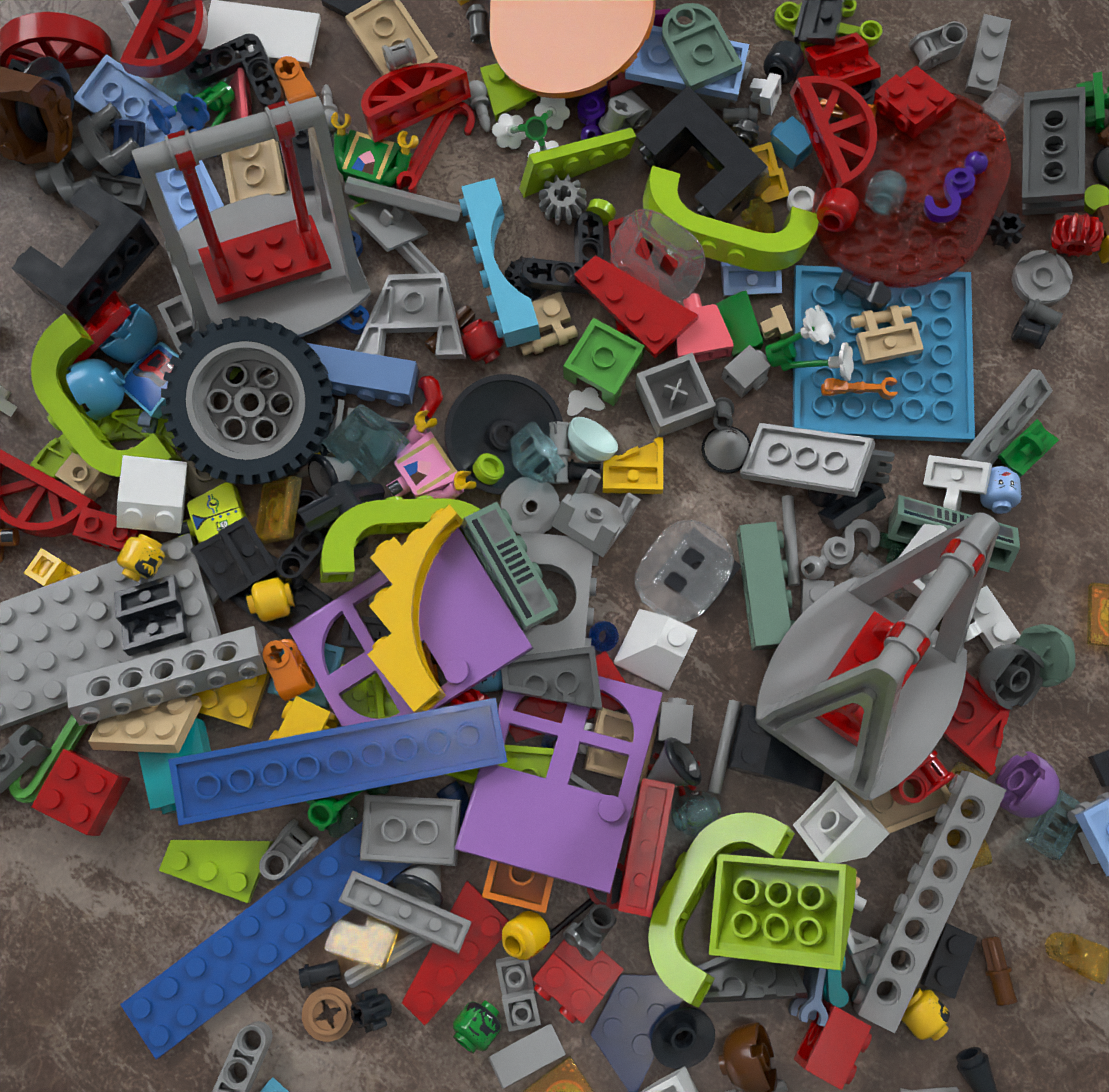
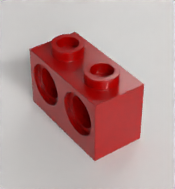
M83 506L72 535L84 543L120 553L128 538L138 537L139 534L150 537L152 531L117 528L116 515Z

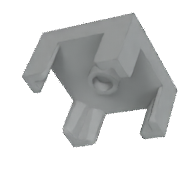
M588 469L582 476L573 496L567 494L561 501L551 526L601 557H604L629 524L640 499L631 493H627L620 508L594 493L601 476Z

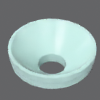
M574 417L569 423L567 433L569 447L580 460L587 463L588 461H606L617 452L618 444L616 439L599 423L585 417Z

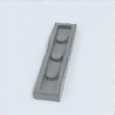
M349 176L346 181L345 194L454 222L459 220L460 205Z
M1032 369L963 452L961 455L963 460L987 462L993 465L998 459L997 456L1007 448L1052 393L1053 390L1041 370Z
M352 871L339 899L341 904L459 954L471 925V921L355 871Z

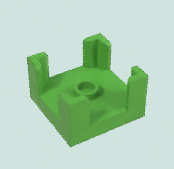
M593 318L565 362L563 378L575 385L577 384V378L602 391L601 399L615 406L621 396L622 386L633 368L637 369L643 360L645 346Z

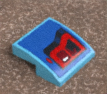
M163 342L153 346L142 359L133 364L124 375L125 384H123L124 392L151 417L160 419L162 416L161 406H166V398L161 397V388L167 389L168 381L163 380L165 371L171 373L174 365L169 362L172 356L179 357L177 353Z

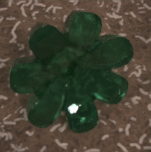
M880 532L879 545L889 550L885 560L890 563L901 555L908 544L888 539L887 533Z

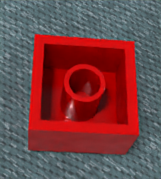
M63 749L31 807L85 835L100 836L131 778L77 751Z
M822 999L821 1001L828 1013V1021L825 1027L819 1026L817 1024L819 1017L817 1012L815 1020L811 1021L794 1060L808 1072L842 1090L845 1084L849 1085L856 1074L857 1066L854 1063L859 1053H864L870 1044L872 1035L869 1031L872 1026Z

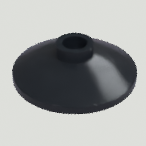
M690 1007L678 1008L664 1015L655 1025L651 1035V1048L656 1059L664 1066L672 1069H680L684 1066L690 1068L697 1065L708 1056L715 1042V1028L711 1019L703 1011Z

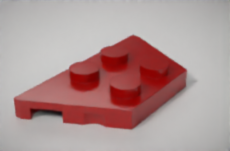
M966 671L957 708L943 737L990 777L996 770L995 763L998 750L1002 745L1003 730L1007 724L1010 709H1006L988 698L982 690L980 683Z

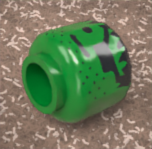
M486 1000L482 1004L474 1001L468 1002L453 1022L455 1032L453 1038L473 1054L476 1050L486 1051L501 1031V1023L497 1018L499 1011Z

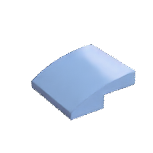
M720 261L723 296H732L745 290L748 295L782 293L781 270L770 272L754 271Z

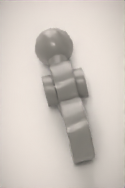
M865 519L852 521L844 529L841 537H832L825 542L821 549L820 557L809 556L802 561V574L807 579L815 580L824 574L826 566L833 569L844 568L851 561L854 554L855 532H861L866 535L868 539L867 549L873 552L880 542V533L877 527Z

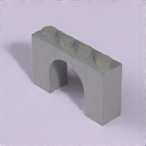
M521 532V537L527 546L526 553L531 562H536L541 570L553 571L563 575L570 581L576 593L575 606L564 620L552 625H536L524 632L534 648L524 655L591 647L592 638L585 637L586 626H593L594 608H590L588 605L589 596L596 595L597 578H592L591 572L592 566H598L599 555L569 536Z

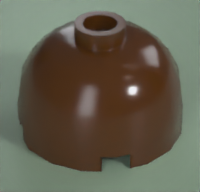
M756 1022L735 1028L728 1034L723 1045V1054L719 1055V1066L724 1076L728 1075L730 1082L741 1092L776 1091L777 1068L771 1069L770 1058L774 1057V1052L765 1027Z

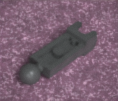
M22 725L8 738L10 743L0 751V794L32 765L37 767L51 754L52 749L38 742L43 737V733L30 725Z

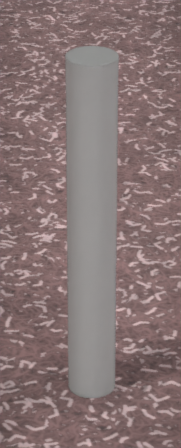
M786 495L782 496L785 554L788 566L787 583L788 586L800 585L794 496Z
M729 700L708 789V792L719 795L721 794L741 707V702Z

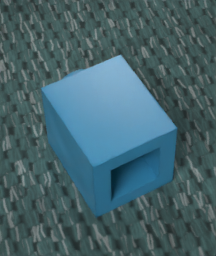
M793 116L785 123L779 122L770 133L772 136L770 142H772L775 155L792 170L813 151L814 147L804 125Z

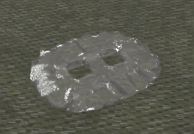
M636 209L631 214L625 216L611 242L612 252L610 260L615 267L677 303L691 295L705 269V254L701 244L694 235L671 218L651 209ZM641 238H645L654 245L648 260L643 259L635 252ZM665 254L678 261V266L672 276H668L659 269Z
M696 520L677 521L668 526L657 537L642 558L635 572V589L639 593L642 602L648 605L654 612L671 617L677 621L687 622L699 617L720 594L733 570V551L727 540L710 526ZM688 548H694L705 558L698 569L691 568L681 559ZM671 572H676L687 581V585L679 594H676L664 585L665 579Z

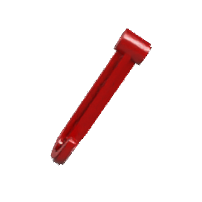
M460 102L435 114L410 160L408 170L401 172L397 176L396 189L402 190L403 187H408V192L417 193V185L456 115L463 114L467 117L464 134L466 136L471 134L475 125V114L468 104Z

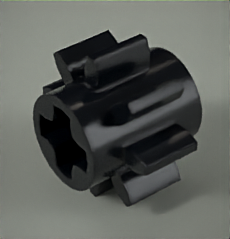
M1004 210L1000 218L995 215L989 221L991 227L987 230L986 235L991 236L993 246H1004L1005 249H1008L1012 242L1015 244L1020 242L1023 237L1021 232L1026 227V224L1021 223L1018 213H1008L1007 210Z
M377 988L356 994L357 1002L352 1004L350 1010L354 1024L358 1028L364 1027L366 1033L386 1027L387 1022L385 1018L390 1017L392 1013V1006L388 996L384 993L378 994Z

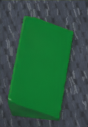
M741 291L716 303L733 341L732 357L738 356L749 345L755 350H761L763 339L747 291Z

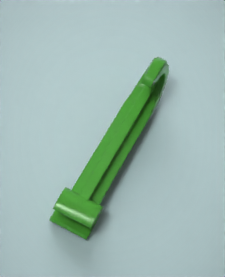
M71 715L53 744L51 754L44 759L28 787L25 789L20 787L21 775L8 787L11 795L17 801L33 803L62 750L73 751L89 724L79 726L73 715Z

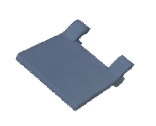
M805 967L803 984L808 998H793L789 1004V1014L797 1016L798 1007L802 1005L798 1014L800 1021L807 1023L808 1019L815 1020L818 1012L817 1024L825 1027L828 1021V1013L821 1001L826 969Z

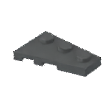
M594 646L523 655L501 669L503 690L505 692L602 710Z
M718 957L697 965L698 968L715 978L703 1003L808 998L807 991L795 965L730 957Z

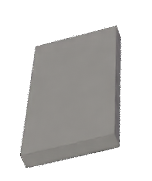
M759 423L740 475L743 479L857 497L875 447V441L873 438Z

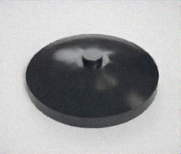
M497 374L484 377L465 388L449 409L444 428L447 455L457 472L471 471V474L466 477V481L476 482L475 488L491 494L502 495L506 487L518 478L534 476L545 480L550 475V457L547 456V449H550L549 423L555 422L557 424V421L563 422L562 415L553 398L545 389L532 380L512 374ZM485 453L495 455L504 465L503 476L497 483L492 485L478 480L473 472L474 462L480 455Z

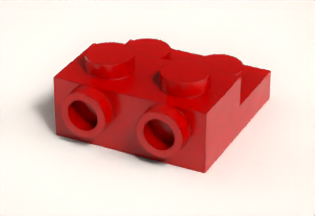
M916 65L902 77L896 74L875 90L873 104L877 106L879 114L885 115L895 123L901 132L907 133L914 139L956 105L957 98Z
M563 939L533 976L532 980L537 983L533 989L545 1000L549 1001L553 997L562 1006L558 1011L571 1023L574 1024L578 1019L583 1024L604 998L605 993L624 971V968L603 950L592 961H588L580 954L576 947L569 945Z

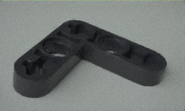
M244 34L204 52L185 67L186 75L197 87L208 86L236 73L238 68H243L246 70L256 96L264 108L267 105L281 101L285 102V94L261 40L255 34ZM253 45L254 51L249 53L248 46ZM235 51H239L241 58H238ZM222 56H232V60L228 65L220 66L218 64ZM212 62L216 69L212 70L209 63ZM266 67L268 72L264 77H254V72L257 68ZM202 68V75L198 76L197 70ZM269 86L274 93V99H268L269 96L264 87Z
M587 211L582 213L576 221L574 227L575 263L537 258L529 259L523 264L519 273L522 284L531 289L588 295L589 293L575 280L574 274L590 260L584 256L582 252L583 247L592 248L596 256L604 260L603 222L600 216ZM585 222H589L590 227L593 228L590 232L589 238H586L588 235V227L584 225ZM531 268L538 275L536 279L532 278L531 273H528ZM555 271H564L568 275L569 281L566 283L559 282L555 278Z

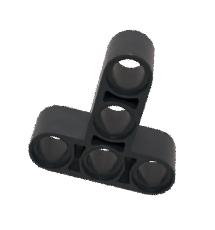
M301 490L299 492L297 510L303 505H308L321 497L310 490ZM298 511L296 512L295 520L304 529L279 557L276 566L279 578L284 583L289 582L290 588L294 589L302 586L320 565L323 544L329 531L328 528H323L311 535L299 516ZM368 537L364 538L355 547V560L363 558L367 554L369 548ZM308 544H317L319 546L315 551L304 550ZM296 566L299 568L296 574L288 575L284 573L288 567Z

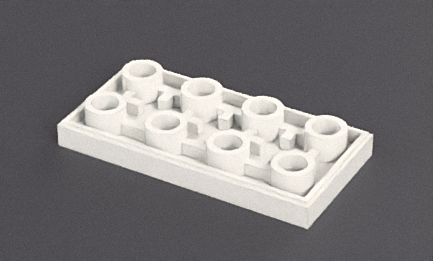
M211 0L207 16V36L201 49L202 53L250 33L255 34L261 40L271 63H276L281 57L292 56L299 62L301 67L311 68L321 22L319 13ZM253 45L248 46V52H253ZM235 51L238 58H241L239 51Z

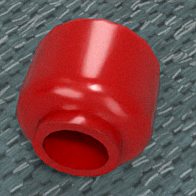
M837 187L830 189L825 193L816 211L819 223L828 231L842 232L847 230L852 225L859 211V200L853 192L846 188Z
M480 318L462 330L463 346L472 361L479 362L484 360L485 364H488L501 355L498 350L503 346L504 341L502 338H498L495 326L491 321L483 322Z

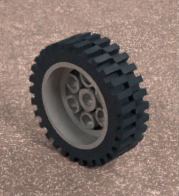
M239 316V320L225 318L222 319L223 323L219 325L212 322L206 325L207 330L201 333L197 330L190 335L194 340L189 344L183 342L179 346L182 353L179 357L172 356L169 362L174 365L171 373L165 371L163 380L168 381L167 389L161 388V397L166 398V406H161L162 415L168 417L169 422L164 423L167 432H172L175 437L171 441L175 447L181 448L184 451L181 455L187 461H193L196 464L195 468L201 472L209 473V476L226 480L229 483L265 484L295 474L299 471L300 467L308 464L315 453H319L323 440L327 439L330 433L328 431L329 425L333 423L332 407H335V398L332 397L333 386L327 374L329 373L325 365L322 364L321 358L310 345L296 333L276 322L271 323L266 319L258 317L257 320H254L248 316ZM235 368H241L244 372V378L238 384H233L230 380V373ZM266 369H272L275 374V379L270 385H263L260 381V375ZM220 393H224L228 398V404L222 410H218L214 406V398ZM254 394L259 400L258 407L253 411H248L244 406V401L247 396ZM280 396H286L290 402L289 408L285 412H278L274 406L275 400ZM234 420H239L243 426L241 434L237 437L231 436L228 431L229 424ZM265 421H269L273 425V433L268 438H263L259 434V426Z

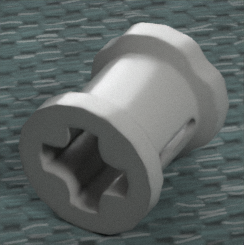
M410 38L404 39L403 43L391 47L387 45L382 46L383 55L390 72L394 71L397 66L410 62L412 64L417 63Z

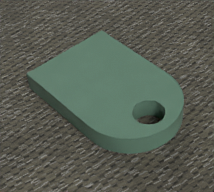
M685 3L674 7L665 16L662 25V42L686 87L689 86L695 91L741 71L742 62L717 17L710 9L696 3ZM681 16H686L692 22L683 25L677 19Z

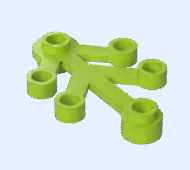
M845 0V5L850 6L851 9L844 8L842 16L851 17L855 12L857 3L855 0ZM784 2L774 14L776 25L783 30H790L794 35L802 3L799 5L794 2ZM874 20L865 21L861 27L840 22L838 35L846 36L857 32L868 43V47H871L879 42L882 27ZM800 42V48L802 49L804 57L806 58L804 47H811L814 45L807 44V42Z

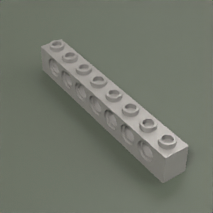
M962 770L960 775L956 774L953 777L948 789L951 793L946 805L942 804L936 813V828L933 834L929 833L923 841L921 851L924 854L919 864L915 863L908 874L907 881L910 884L906 893H901L895 902L893 911L896 914L891 924L887 923L881 932L880 942H882L878 953H873L868 960L866 981L864 985L860 983L857 985L852 996L853 1008L859 1016L893 1033L896 1032L1006 792V789L968 771ZM970 799L974 804V811L970 816L964 817L960 809L961 804L965 800ZM957 829L960 832V841L955 846H949L947 835L951 830ZM944 859L947 864L946 872L941 876H935L933 873L934 863ZM928 889L932 890V902L926 906L920 905L919 896L921 892ZM911 920H918L920 925L918 932L911 936L906 935V924ZM898 950L905 951V961L901 965H892V954ZM883 981H890L892 983L891 991L884 996L878 995V985Z

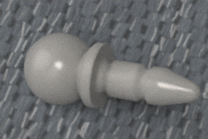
M473 80L469 82L471 97L468 100L470 101V107L476 110L482 128L489 132L490 117L486 107L489 104L487 87L483 82Z
M325 84L321 92V98L330 133H332L337 128L332 125L331 116L333 113L338 112V108L333 104L330 87Z

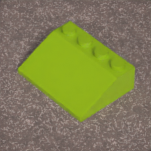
M718 854L709 955L842 971L855 903L856 869L847 864Z

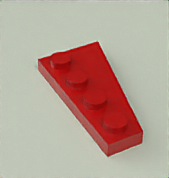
M606 651L596 656L598 676L626 683ZM600 692L602 708L612 711L623 709L616 700ZM529 697L519 703L515 711L562 724L567 704ZM590 708L587 720L595 718L596 709ZM512 725L509 727V732L516 743L544 735Z

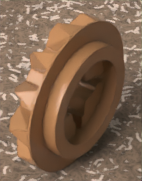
M334 986L323 987L314 991L307 998L302 1009V1022L309 1035L319 1041L331 1042L340 1039L350 1030L353 1023L350 1012L353 1001H351L346 992ZM325 1003L328 1004L330 1009L341 1008L333 1016V1024L328 1019H316L325 1011Z

